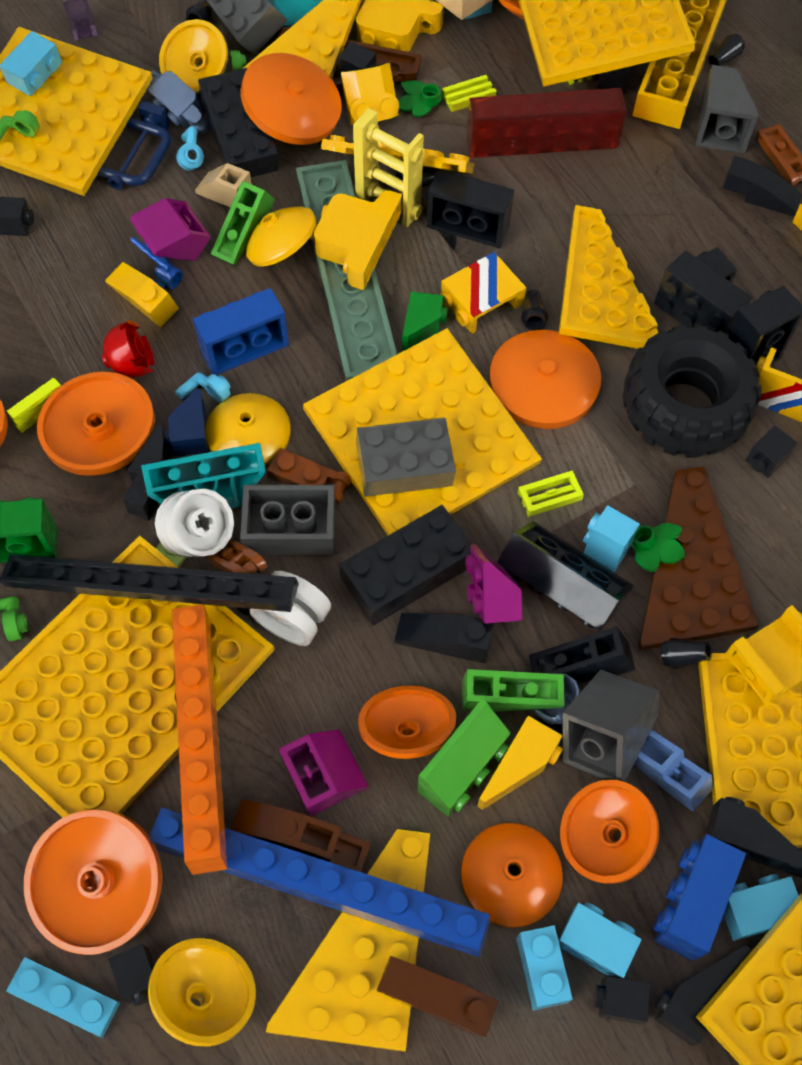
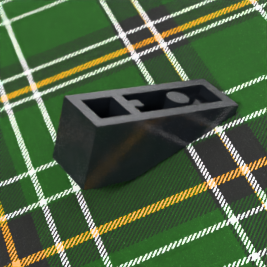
M401 613L394 643L485 664L494 623L485 624L482 619L467 615Z
M618 626L529 655L532 673L567 674L576 681L592 680L600 670L615 675L636 670L630 644Z
M733 797L720 798L713 805L706 834L747 853L745 859L802 878V852L755 809L746 807L745 802Z
M743 945L671 988L670 991L664 989L655 1004V1008L659 1011L654 1020L689 1045L700 1044L707 1029L696 1016L746 959L751 949Z

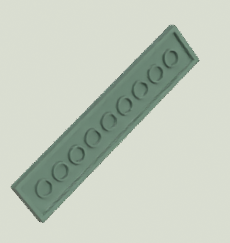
M346 160L296 168L303 205L313 211L317 219L316 224L321 219L324 205H328L334 195L346 194L356 197ZM312 240L315 251V240ZM316 255L345 380L348 381L397 355L375 269L363 291L348 284L347 274L343 273V265L321 259Z

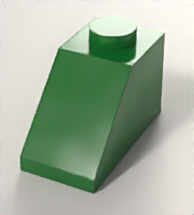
M411 291L402 335V352L439 333L440 323H446L448 307H443V295Z

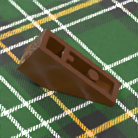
M393 956L389 957L377 988L379 993L471 1035L482 1037L487 1036L498 1000L473 988Z

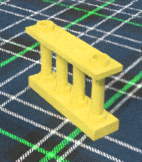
M368 108L353 124L356 198L369 201L371 197L378 198L382 192L387 191L380 187L378 180L403 192V226L407 228L413 220H417L423 210L421 197L423 157L425 154V149L423 148L424 135L419 133L408 144L380 130L378 126V112ZM378 142L404 154V161L380 150ZM378 161L403 173V180L380 169Z

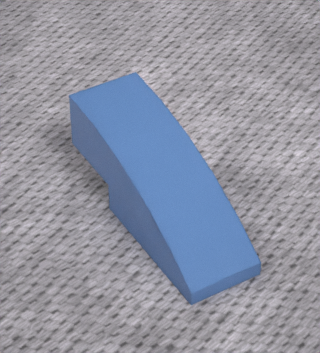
M651 729L634 764L658 786L693 812L713 790L712 775L686 759L682 749Z

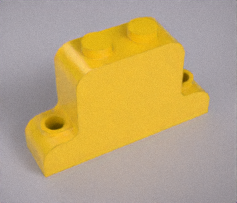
M362 0L356 16L357 42L409 52L419 33L436 34L441 30L444 23V6L430 0Z
M384 191L375 202H369L346 194H337L331 198L328 205H324L321 219L310 236L311 240H315V253L321 259L343 265V273L347 274V281L350 286L364 291L402 213V194L394 191Z

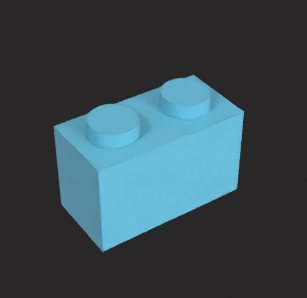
M31 31L0 64V69L8 84L31 97L37 89L41 88L48 77L59 68L62 59L56 44Z
M607 505L601 515L597 512L595 513L587 527L589 530L583 539V542L586 543L584 554L612 572H615L629 551L640 523Z
M778 874L769 875L758 879L759 885L747 888L746 883L734 885L723 914L733 941L768 932L799 896L791 876L779 879Z
M578 902L558 938L560 948L606 976L623 979L642 939L634 935L635 930L628 924L618 920L613 923L603 917L604 912L597 906L588 902L582 905Z
M555 925L520 932L516 937L532 1010L563 1005L572 1001L573 998Z

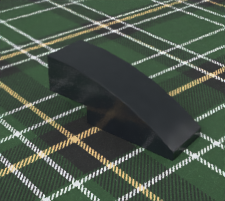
M734 155L723 188L747 195L746 203L795 217L802 194L790 183L766 167Z
M156 425L127 471L132 484L122 498L129 513L149 521L158 502L147 495L141 465L168 460V446L165 444L164 430L161 425Z

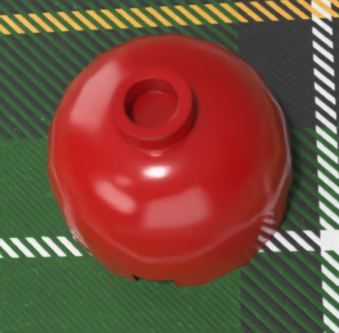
M128 320L110 329L105 336L102 360L107 368H111L115 373L132 379L152 373L154 369H151L149 364L154 365L155 360L147 337L145 335L140 337L136 331L140 327L132 320Z

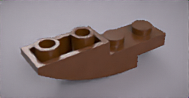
M241 800L230 830L358 872H362L371 844L341 832L342 827L288 809L247 800Z

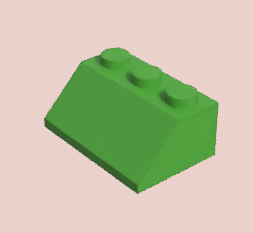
M483 699L480 700L419 775L417 792L447 817L454 810L459 813L471 798L467 794L474 784L480 787L491 773L487 768L494 759L500 762L510 747L507 743L511 733Z

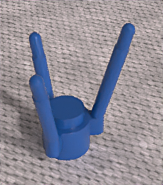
M131 237V242L158 264L154 272L157 280H152L164 290L166 287L175 289L182 281L183 271L174 266L166 257L154 256L146 243L144 245L135 237Z

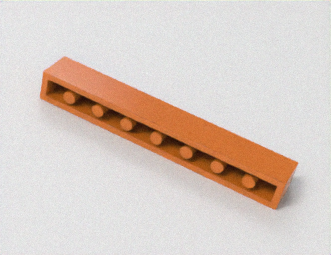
M204 604L172 609L184 862L192 875L228 869L211 622Z

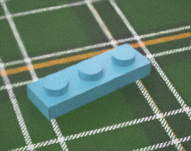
M26 957L22 960L6 992L101 1038L104 1037L120 1002Z

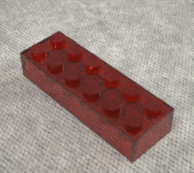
M612 88L469 98L466 136L470 158L618 148L627 111L622 89Z

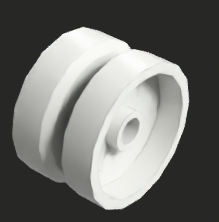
M204 488L176 492L164 499L158 508L155 518L156 534L163 547L175 555L184 557H202L217 553L226 546L232 537L234 527L233 513L226 499L217 492Z
M274 571L271 575L296 577L299 583L291 612L250 609V614L257 623L275 636L299 646H308L318 631L316 623L324 621L331 609V602L323 592L305 579L285 571Z

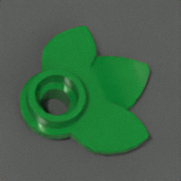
M421 81L401 82V87L406 95L398 99L399 110L403 112L412 111L414 117H423L429 114L432 108L439 105L442 101V92L435 84H424Z
M662 523L655 528L647 525L639 526L631 544L632 550L635 551V561L638 566L646 571L654 572L659 567L660 562L671 564L685 557L684 549L675 540L681 534L682 527L673 523Z

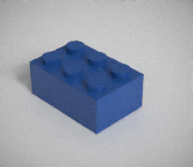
M271 288L256 292L249 297L236 302H230L226 306L211 312H205L193 318L200 352L211 373L215 375L289 346L285 312Z
M708 834L698 842L694 840L689 848L686 847L678 863V866L683 869L677 880L673 878L665 897L670 899L669 904L664 911L660 910L655 919L653 930L657 931L654 942L691 961L709 953L747 853Z

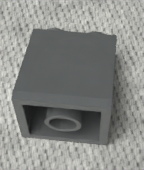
M712 65L700 102L695 146L745 154L759 112L737 68Z
M600 670L563 712V763L604 780L625 782L658 717L660 690Z

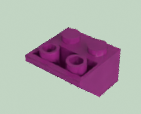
M164 198L133 214L130 218L137 229V233L143 238L154 256L160 258L168 257L178 260L196 261L211 238L186 201Z
M470 545V555H466L467 573L471 574V585H467L468 603L473 604L474 612L479 614L485 624L522 620L521 588L510 574L478 545Z
M340 729L308 734L278 749L281 760L308 816L312 817L369 788Z

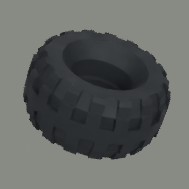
M685 325L668 329L667 333L661 331L649 338L643 348L639 347L630 363L622 397L623 405L626 407L627 413H629L628 419L635 431L641 430L643 440L651 446L656 444L664 448V453L674 456L676 453H683L686 458H696L702 456L705 452L711 455L723 451L730 443H736L744 434L757 411L761 398V386L759 385V373L754 360L747 358V350L739 342L734 343L729 339L730 335L720 330L718 333L707 330V326L695 325L693 328H686ZM673 384L692 385L703 391L710 399L712 405L696 408L682 404L671 397L666 387Z

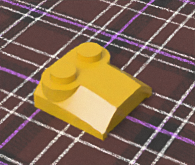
M390 63L361 70L340 72L350 125H353L368 108L378 112V121L391 119L399 115V102L395 95Z

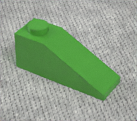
M242 181L211 251V255L235 265L247 249L248 241L254 229L263 217L269 214L275 199L265 190Z
M467 669L462 679V710L472 711L481 699L487 702L494 712L563 708L564 674Z

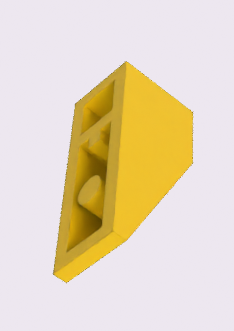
M124 262L105 280L110 287L159 327H162L179 309L168 292L152 279Z
M528 716L479 798L477 807L484 810L542 773L548 763L554 766L563 750L562 747L558 746L563 735Z

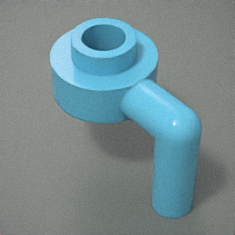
M190 126L181 135L182 141L186 144L182 145L176 154L179 166L187 171L196 170L204 160L202 149L196 145L198 131L194 126ZM189 151L195 154V160L188 157Z
M200 372L193 375L175 390L176 395L181 400L199 385L204 387L207 393L218 403H222L231 395L229 391L231 386L222 375L216 376L211 374L208 377Z

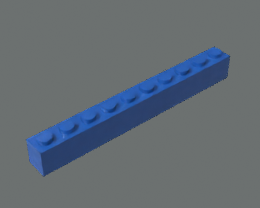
M161 807L149 837L157 850L184 859L182 814ZM225 828L228 869L221 870L222 872L480 958L490 924V914Z

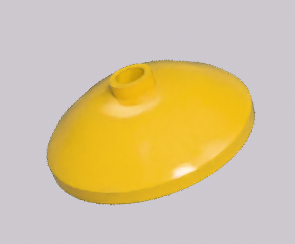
M198 19L185 21L172 29L166 36L159 54L161 74L172 71L196 94H200L198 79L223 74L228 61V47L223 34L213 24Z
M292 206L276 210L264 216L248 241L246 256L249 261L255 266L264 267L276 264L291 256L312 235L317 223L315 214L307 207Z
M243 393L227 398L212 410L206 422L205 436L211 452L260 443L264 465H267L273 461L280 448L286 449L291 437V425L288 414L277 401L262 394ZM244 419H250L248 422H242Z
M193 938L171 946L157 960L148 983V999L157 1022L172 1037L194 1046H214L230 1040L244 1028L255 1006L256 987L249 966L235 950L216 940ZM191 999H198L201 1002V1006L193 1004Z

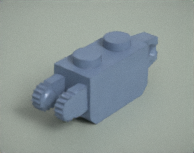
M152 70L153 80L147 89L154 98L151 101L152 104L165 107L168 119L175 126L180 124L186 130L190 126H194L199 134H206L210 124L203 116L205 110L197 94L172 71L164 72L161 75Z

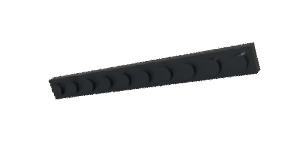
M11 554L0 577V582L4 587L283 612H291L299 586L296 577Z

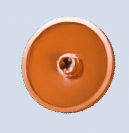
M272 53L256 59L245 72L240 89L243 107L253 123L269 136L289 144L308 145L325 139L335 129L342 109L340 94L328 74L313 62L293 54Z
M531 330L510 338L497 350L490 366L489 386L513 420L533 428L556 429L574 424L590 412L599 395L601 370L593 353L576 338L560 335L558 331Z
M113 372L88 373L67 381L48 397L39 413L37 421L38 439L48 458L61 469L83 476L108 474L127 466L135 459L155 428V411L147 392L135 380Z
M110 810L80 811L55 822L42 834L33 847L24 874V898L27 910L36 928L55 946L71 953L83 955L105 953L135 938L152 918L162 890V866L155 844L151 841L147 832L133 819Z

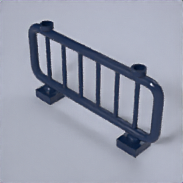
M142 101L138 107L142 120L130 117L126 127L143 132L120 171L102 166L97 174L98 176L108 178V184L112 188L121 190L124 184L140 186L147 183L153 177L171 144V136L167 131L170 123L165 107ZM147 133L159 136L161 141L144 171L135 176L126 174V169Z

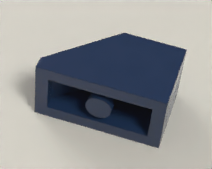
M195 389L168 416L169 428L164 429L166 446H171L174 456L209 452L205 436L206 417L201 389Z

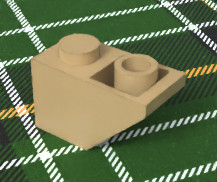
M226 163L208 172L195 189V192L203 197L231 207L241 182L244 181L252 184L250 172Z

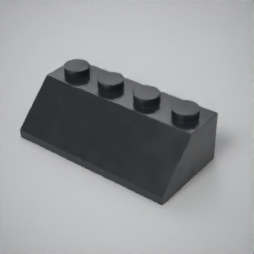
M534 521L512 534L497 561L511 576L520 577L529 583V587L533 591L549 596L560 609L573 612L580 617L583 624L601 630L609 622L634 586Z

